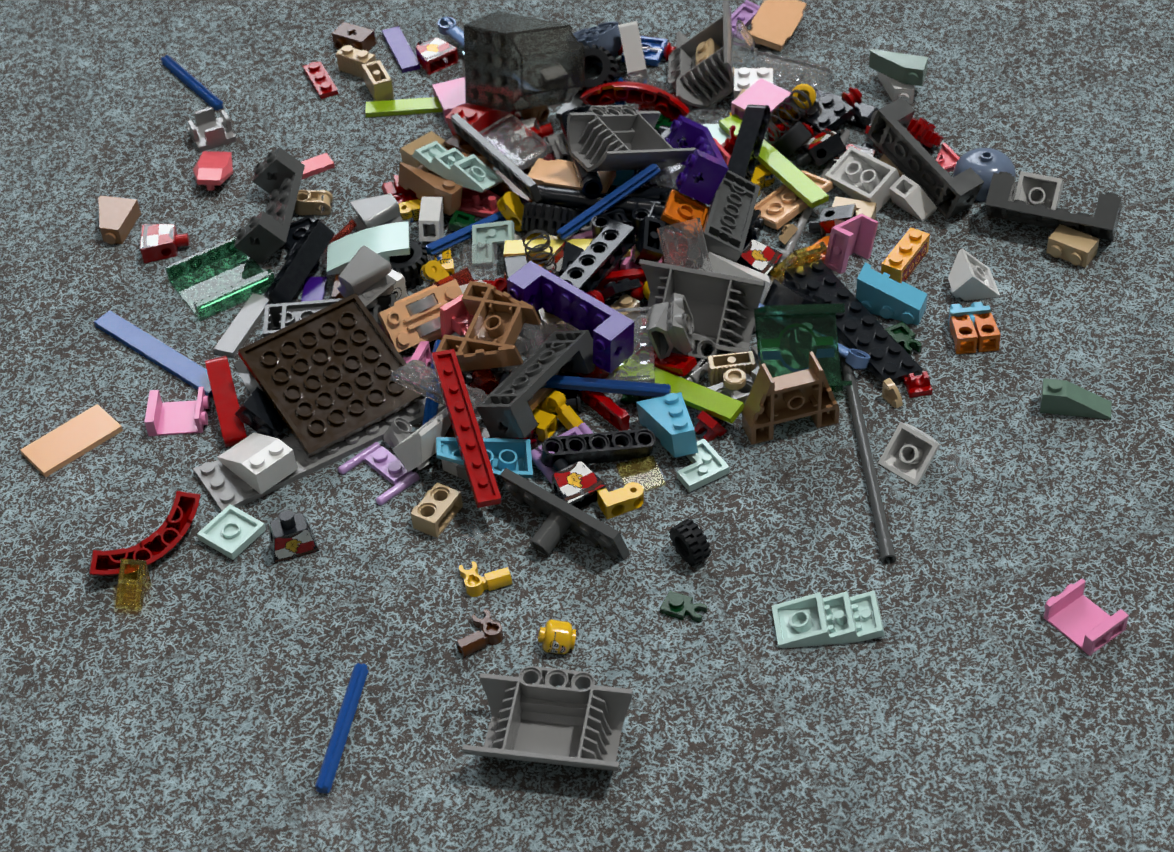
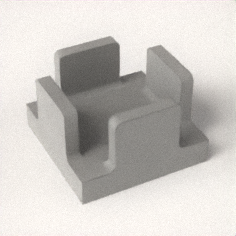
M212 107L194 112L196 125L193 124L192 120L187 121L189 126L187 127L188 132L199 152L236 141L230 119L225 110H221L222 117L215 119Z

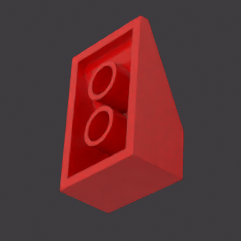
M485 98L456 106L445 119L453 136L457 133L455 132L451 116L457 113L486 138L517 106L516 104Z

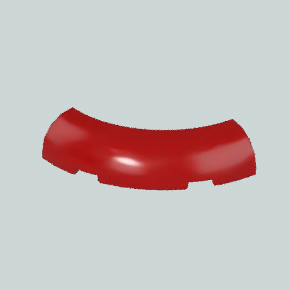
M622 81L606 83L589 89L580 97L586 105L593 106L611 105L615 101H626L627 103L638 105L644 103L653 106L654 110L660 111L665 117L670 118L672 122L675 119L677 120L679 115L685 117L689 114V108L672 94L658 87L640 82Z
M176 491L166 520L157 531L139 544L126 549L93 550L90 559L89 575L111 576L129 573L146 567L162 558L177 545L189 529L195 517L201 494Z

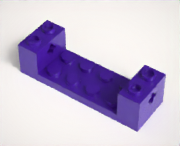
M679 115L678 119H675L671 124L669 136L664 139L673 149H696L693 154L691 153L686 161L680 163L685 166V169L678 174L676 186L680 193L709 205L729 168L708 127Z
M529 261L507 279V293L512 298L518 301L522 300L534 306L536 312L544 308L547 312L554 314L579 330H589L593 338V363L597 367L611 373L633 355L634 321L532 261Z

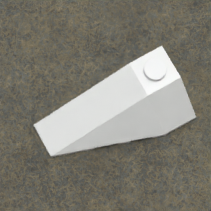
M447 407L392 449L408 472L416 467L418 470H421L430 463L429 458L436 453V437H444L451 425Z

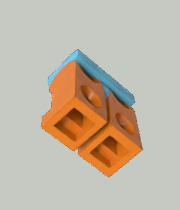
M973 302L970 307L962 308L960 304H951L948 325L955 344L956 354L976 353L977 348L979 352L999 350L1001 334L992 313H990L989 305L984 306L982 302Z

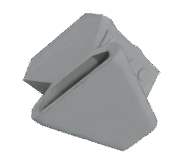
M392 194L349 202L358 218L352 219L354 227L358 232L380 225L403 222L399 204Z
M362 246L338 276L341 285L337 289L345 298L356 293L365 307L370 309L377 304V298L389 295L393 291V285L397 281L387 275L392 270L390 262L368 247Z
M673 293L669 302L652 306L647 333L659 359L669 357L673 346L684 355H687L694 348L693 315L685 296Z

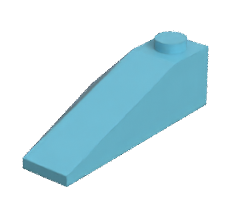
M436 437V458L464 465L456 437ZM483 438L494 474L501 475L504 469L507 468L523 478H533L530 439Z

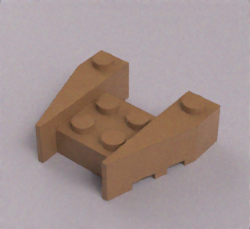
M462 153L465 157H468V156L472 155V154ZM475 155L493 170L494 166L482 156ZM400 162L398 184L404 189L414 191L416 197L420 200L422 197H443V213L447 215H452L461 207L463 186L441 177L423 164L416 168Z
M469 281L461 299L469 315H474L473 320L464 337L444 334L436 352L454 349L460 369L463 372L522 365L523 360L514 344L524 323L541 325L534 306L522 300L518 301L512 298L509 293L501 292L491 284Z
M809 352V369L773 378L766 364H761L742 411V427L751 445L772 440L774 424L811 416L817 428L839 423L840 408L828 384L825 373L813 352Z

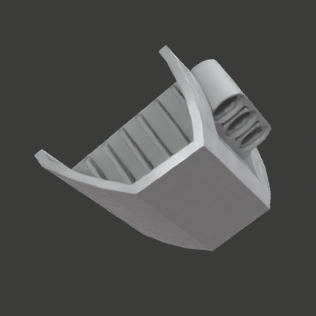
M723 0V16L692 38L688 39L680 31L677 32L676 49L672 51L668 58V82L676 89V97L691 106L699 108L713 107L733 92L732 17L728 0ZM711 38L721 49L696 65L697 46Z
M627 105L591 106L588 112L569 113L567 117L569 153L588 172L645 169L653 163L657 164L659 168H667L686 161L696 148L673 149L654 129L661 115L660 111H636Z
M640 259L639 264L645 273L650 295L645 322L643 325L634 328V334L648 336L647 330L652 306L669 302L673 293L685 296L694 320V348L687 354L688 356H693L696 360L703 359L708 362L707 356H704V350L708 346H713V353L709 356L720 355V350L732 353L750 351V340L756 313L765 287L764 281ZM673 346L672 353L683 354Z
M536 666L523 668L519 673V677L480 673V682L487 696L492 717L484 746L463 745V754L619 771L620 764L616 762L621 730L632 700L633 689L595 685L593 675L588 672Z

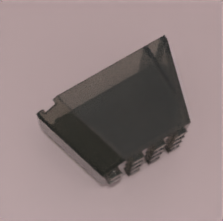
M499 11L464 24L466 103L505 112L569 103L573 100V96L585 86V47L582 42L579 43L571 32L573 29L570 24Z

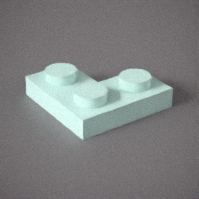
M512 220L472 225L473 266L495 265V245L505 244V240H514V222Z
M705 439L697 441L698 453L686 455L693 464L677 471L678 480L689 492L730 473V467Z

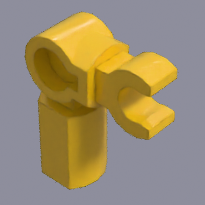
M554 391L536 407V409L551 414L556 412L558 414L556 417L567 430L584 423L570 405H566V397L560 391Z
M475 561L471 562L472 568L469 570H465L462 565H459V572L463 578L466 593L471 597L482 595L484 590L491 591L513 584L508 567L485 573L481 577Z

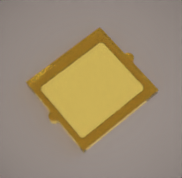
M653 455L640 459L633 458L631 461L616 464L624 485L632 482L639 483L645 491L666 485Z

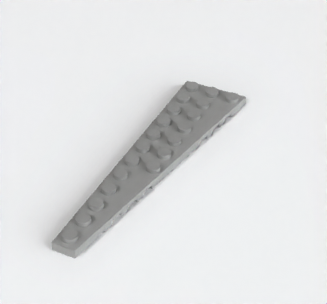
M442 391L440 392L438 413L446 408ZM426 398L310 458L294 435L281 439L282 442L293 449L297 470L263 494L258 493L218 460L206 462L201 466L193 468V471L221 512L229 504L239 508L371 446L375 442L383 440L385 432L397 417L404 418L412 426L423 421Z

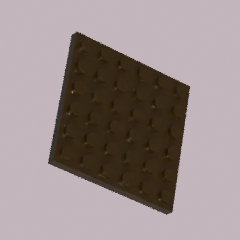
M356 293L238 350L239 357L309 458L427 396L425 388Z

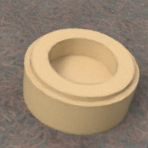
M729 369L723 375V384L730 390H739L746 385V374L741 369Z

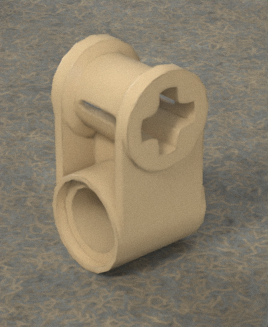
M299 190L295 204V213L298 215H329L331 213L330 204L333 201V196L327 190Z

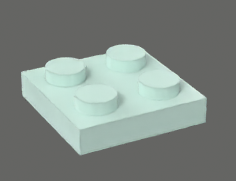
M229 504L201 529L197 536L201 542L234 560L266 531L265 523Z

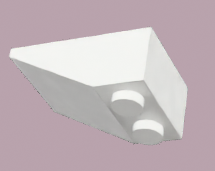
M852 146L825 174L828 180L832 181L851 198L877 203L876 213L891 198L889 188L900 178L896 168Z
M252 433L217 457L218 461L260 494H263L297 470L293 449L279 438L258 433Z

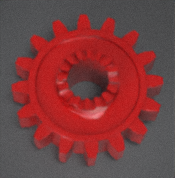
M912 117L907 130L917 141L932 148L933 145L939 146L944 139L934 131L936 126L932 123L927 122L922 117L919 120Z

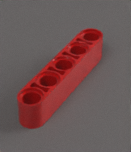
M227 356L206 360L205 364L225 447H230L245 439L247 435L244 423L235 415V412L239 409V403Z

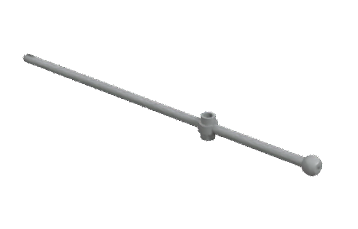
M845 129L840 136L844 145L850 136L848 129ZM833 159L827 162L821 178L827 179L825 174L831 169ZM808 206L804 209L796 225L798 230L788 241L785 249H782V251L777 250L783 255L770 277V285L762 302H760L761 304L766 306L763 302L773 280H779L785 267L794 266L797 255L792 254L814 208L811 209ZM756 313L752 332L758 331L761 327V315Z

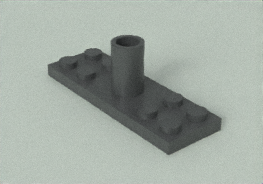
M507 468L501 473L500 476L505 483L504 487L511 493V499L518 505L525 503L534 514L548 516L529 541L536 550L549 556L568 529L583 536L590 546L604 548L603 551L613 559L619 557L625 560L630 555L619 531Z

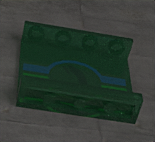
M236 237L165 267L169 282L200 321L248 301L252 293L259 295L266 293L275 279L274 273L270 269L263 271L253 259L234 247Z
M845 304L771 305L755 308L754 317L759 369L761 364L765 363L772 378L809 369V352H813L825 373L832 392L843 391V387L852 385V381H841L836 315L845 313Z

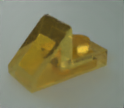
M121 559L115 608L142 610L145 586L151 587L152 584L146 561Z

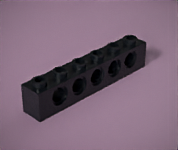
M612 220L591 241L590 245L579 254V257L568 266L560 278L584 292L593 291L635 245L634 227Z

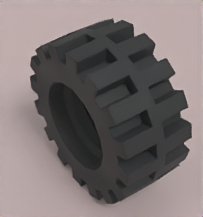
M686 519L670 529V539L672 540V545L676 548L675 551L688 562L689 566H695L711 555L710 544L707 542L706 535L703 534V530L699 529L698 524L694 523L693 520Z

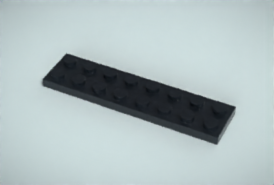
M821 260L785 269L784 277L795 282L796 288L801 286L810 290V296H813V294L825 299V304L832 307L826 323L850 349H858L870 355L867 368L882 385L883 381L888 378L897 384L903 382L904 378L908 377L910 373H914V376L922 373L923 369L889 335L877 319Z

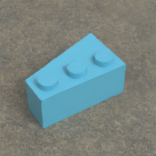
M681 392L669 393L666 396L636 402L640 424L652 431L655 437L660 440L661 445L675 458L698 453L695 429Z

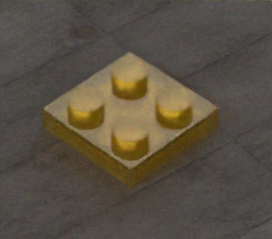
M823 241L795 250L772 269L770 273L774 279L782 276L785 278V269L818 261L822 258L821 254L828 248Z

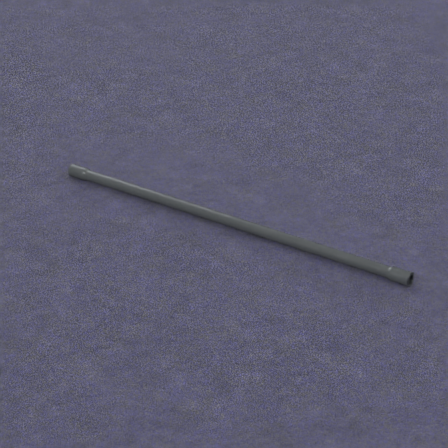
M834 332L836 342L849 348ZM839 355L877 532L881 562L883 564L887 563L886 557H889L890 563H895L896 555L893 542L890 539L853 367L846 363V358Z

